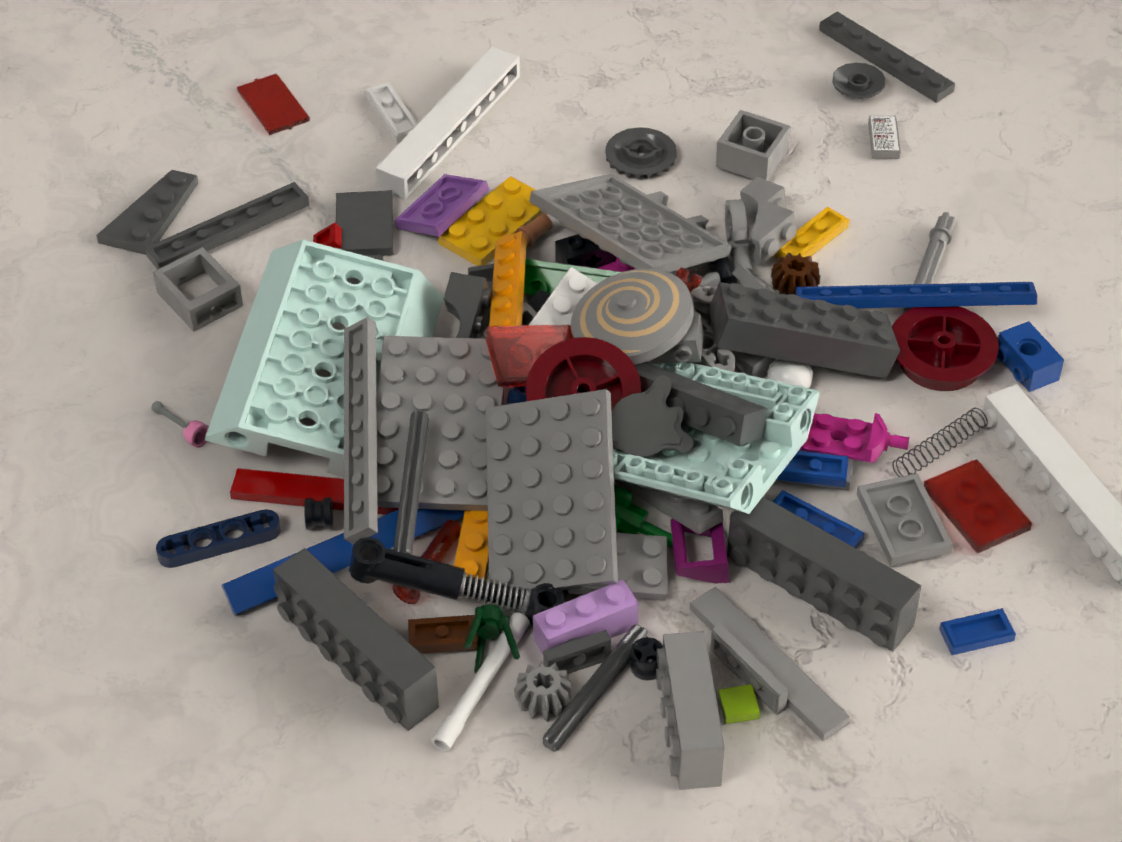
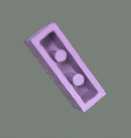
M620 580L617 584H610L533 615L534 641L543 654L544 650L565 644L571 639H580L603 630L607 631L610 638L628 632L633 625L638 624L639 603L624 580Z

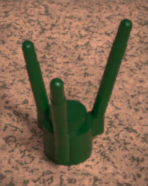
M486 604L475 608V617L466 637L464 648L469 649L476 633L478 632L479 634L474 668L475 674L483 663L486 639L496 638L502 629L513 658L516 660L520 658L518 647L510 628V617L503 616L502 610L496 605Z

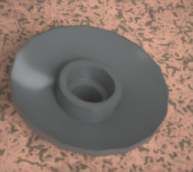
M855 62L838 67L833 73L832 83L841 94L851 98L864 99L881 93L885 88L886 78L882 71L875 66Z

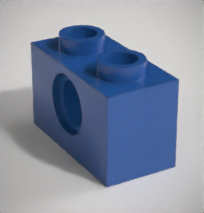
M1030 321L999 332L997 359L1005 364L1013 373L1016 381L1021 383L1028 392L1059 381L1064 359Z

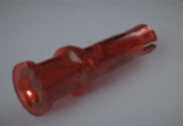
M447 520L420 557L441 562L457 538L460 537L461 525L454 520ZM441 543H443V545H442V547L439 549V551H438L436 554H434V552H435V550L438 548V546H439ZM393 585V592L401 601L407 604H416L419 601L421 591Z

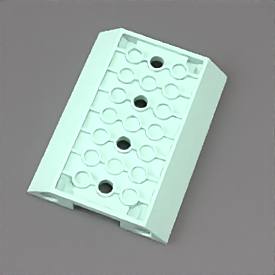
M300 240L272 250L207 430L205 441L262 456H267L271 443L330 458L328 473L344 477V329L337 330L331 325L333 323H341L347 328L366 317L376 322L377 397L384 336L433 337L444 296L419 270L307 240ZM357 278L361 283L351 284L346 279ZM321 369L327 370L331 375L329 377H321L316 374V371ZM311 418L316 424L305 426L300 423V420Z
M692 362L649 363L766 407L767 413L763 438L739 446L681 423V429L693 440V447L689 452L681 453L675 450H663L654 456L643 458L626 454L613 448L614 480L750 514L808 439L819 398V390Z

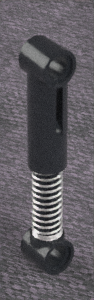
M370 537L359 539L352 548L349 572L351 577L360 583L369 584L379 580L457 600L460 595L461 598L467 596V600L472 597V600L475 601L477 598L479 603L484 600V604H487V602H490L492 605L495 603L496 606L500 604L502 609L507 606V610H509L511 607L513 612L518 609L519 613L526 614L525 616L529 619L532 626L533 615L564 603L562 590L554 588L549 583L539 584L532 588V590H526L524 587L518 590V586L513 588L511 584L507 587V583L501 585V581L495 584V580L491 583L489 578L484 581V577L478 579L477 575L475 578H472V574L468 577L465 568L387 549L379 540Z

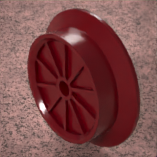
M959 306L915 307L903 313L892 325L900 349L896 359L910 380L927 389L954 391L965 388L986 373L997 359L999 344L995 331L982 317L966 308Z
M577 337L554 344L538 357L527 378L526 399L527 401L607 389L611 393L612 411L622 398L631 394L641 393V382L633 362L618 347L597 338Z

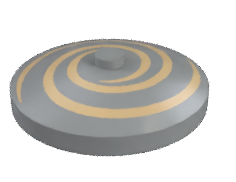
M648 268L624 271L602 280L584 294L573 311L571 331L574 338L590 337L609 342L622 350L634 365L641 364L666 353L685 336L693 320L694 305L685 283L669 272Z

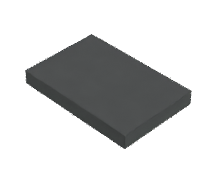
M392 190L336 193V223L342 228V248L340 249L363 256L393 255Z

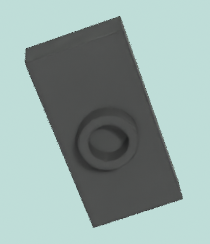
M603 630L580 639H571L565 644L544 650L543 663L545 667H550L556 662L558 671L566 670L567 674L603 663L611 653V638L607 631Z

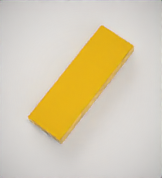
M827 206L796 230V236L780 248L773 257L777 259L778 257H786L788 252L793 256L801 253L802 257L812 256L847 229L850 219Z

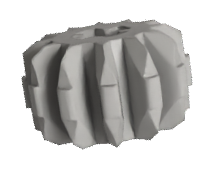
M541 660L537 668L528 664L526 673L518 674L514 694L521 711L529 710L531 719L540 714L546 721L551 713L559 717L562 713V708H566L570 704L573 684H571L566 670L558 671L556 662L550 667H545Z

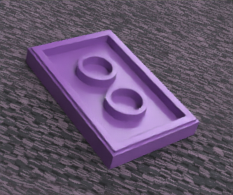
M444 174L394 220L397 229L440 237L489 190L488 183L484 180Z

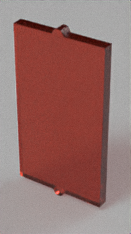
M277 73L261 79H254L253 82L237 87V92L269 135L286 129L291 130L294 126L310 121L308 114Z

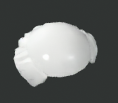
M776 359L769 365L766 379L809 388L812 382L813 370L808 364Z

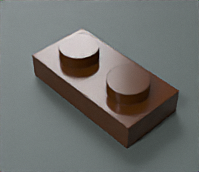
M475 615L408 619L409 643L421 654L477 650L476 635L469 649L464 648L466 637Z

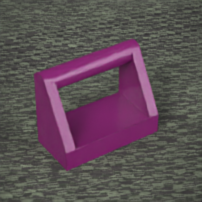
M672 518L670 524L676 575L714 584L730 583L723 522L701 534H697ZM685 532L710 537L712 539L714 559L688 562Z

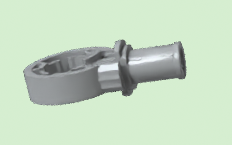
M742 199L727 200L725 204V229L727 242L732 246L730 255L733 257L734 267L736 269L738 264L753 272L750 253L754 249V244L748 239L749 227L747 226L744 202Z

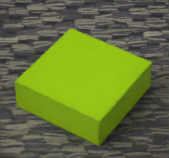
M752 684L718 689V698L725 724L759 719L760 710Z

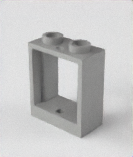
M203 247L153 272L157 293L193 332L243 306L239 283ZM205 272L218 287L189 301L177 286Z

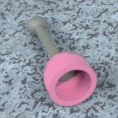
M156 401L152 404L151 409L154 413H161L184 428L183 436L189 444L198 448L207 442L205 441V436L209 426L197 420L190 421L187 424L166 410L161 402Z

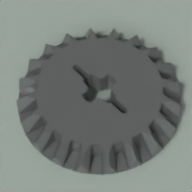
M643 127L630 128L615 134L608 141L605 149L606 161L609 162L610 168H616L618 174L625 172L627 177L635 175L637 179L640 176H646L650 179L652 174L660 176L662 171L668 172L669 167L674 165L677 157L676 145L668 135L655 129Z

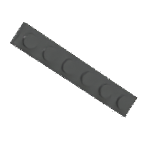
M838 11L820 22L819 31L935 103L954 92L955 83Z
M295 182L290 183L145 247L146 256L158 270L202 247L209 251L309 206V197Z

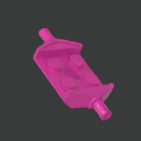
M814 413L808 439L799 450L848 456V459L875 463L883 451H887L888 446L908 450L910 437L890 435V432H887L888 429L883 419L877 413L874 415L873 423L864 422L860 419H846L829 414Z

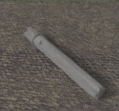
M943 212L942 216L938 217L935 227L929 233L930 241L914 284L933 283L946 245L952 240L951 231L955 223V217L949 216L948 212ZM915 307L904 308L903 313Z

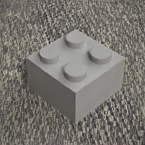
M740 110L717 141L716 167L753 180L759 177L768 181L789 151L791 126Z

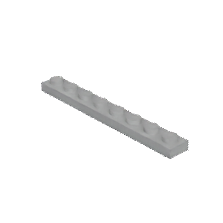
M369 317L344 329V540L351 544H355L361 538L378 533L376 322Z

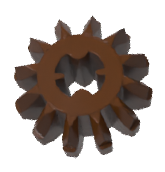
M788 252L786 257H778L771 269L773 289L778 290L779 294L795 295L797 287L818 286L821 277L819 275L818 263L813 262L811 256L802 257L801 253L793 256Z

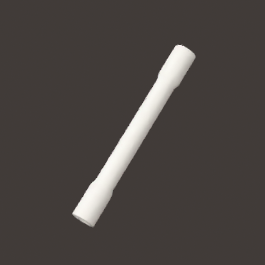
M513 613L510 618V628L516 645L530 625L529 619L521 613ZM503 630L499 635L498 641L456 706L444 719L431 739L432 744L438 750L448 752L463 730L466 720L511 652Z

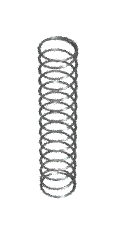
M972 408L966 414H963L961 418H957L954 422L945 426L944 429L934 433L932 437H928L926 441H922L920 445H916L914 449H910L909 452L894 460L892 463L894 472L900 477L894 469V462L896 461L897 470L903 477L897 466V461L903 464L908 475H912L905 466L903 458L910 462L915 470L914 474H916V470L921 471L923 465L916 457L915 450L921 453L927 463L923 467H927L928 463H933L934 459H939L940 454L933 445L932 439L938 441L939 445L944 449V453L940 455H944L945 451H950L951 447L955 448L957 443L961 444L964 438L956 429V423L961 425L963 431L967 434V438L964 439L967 440L968 435L973 436L974 432H979L980 428L987 426L988 420L986 415L984 414L987 423H985L980 413L973 410L980 409ZM972 411L982 417L984 426L979 425L972 416ZM967 415L972 417L974 423L979 427L978 431L970 427L973 431L972 435L968 434L966 428L961 424V419L967 421ZM950 427L956 430V433L962 439L961 442L956 441L950 432ZM944 431L950 433L951 438L956 442L955 446L950 445V442L944 436ZM938 434L944 437L946 443L950 446L949 450H946L939 441ZM927 442L930 443L933 446L934 450L938 453L937 458L933 457L932 453L927 448ZM921 446L927 449V452L932 457L931 462L927 461L925 455L921 452ZM909 454L913 455L920 464V470L916 469L910 461Z

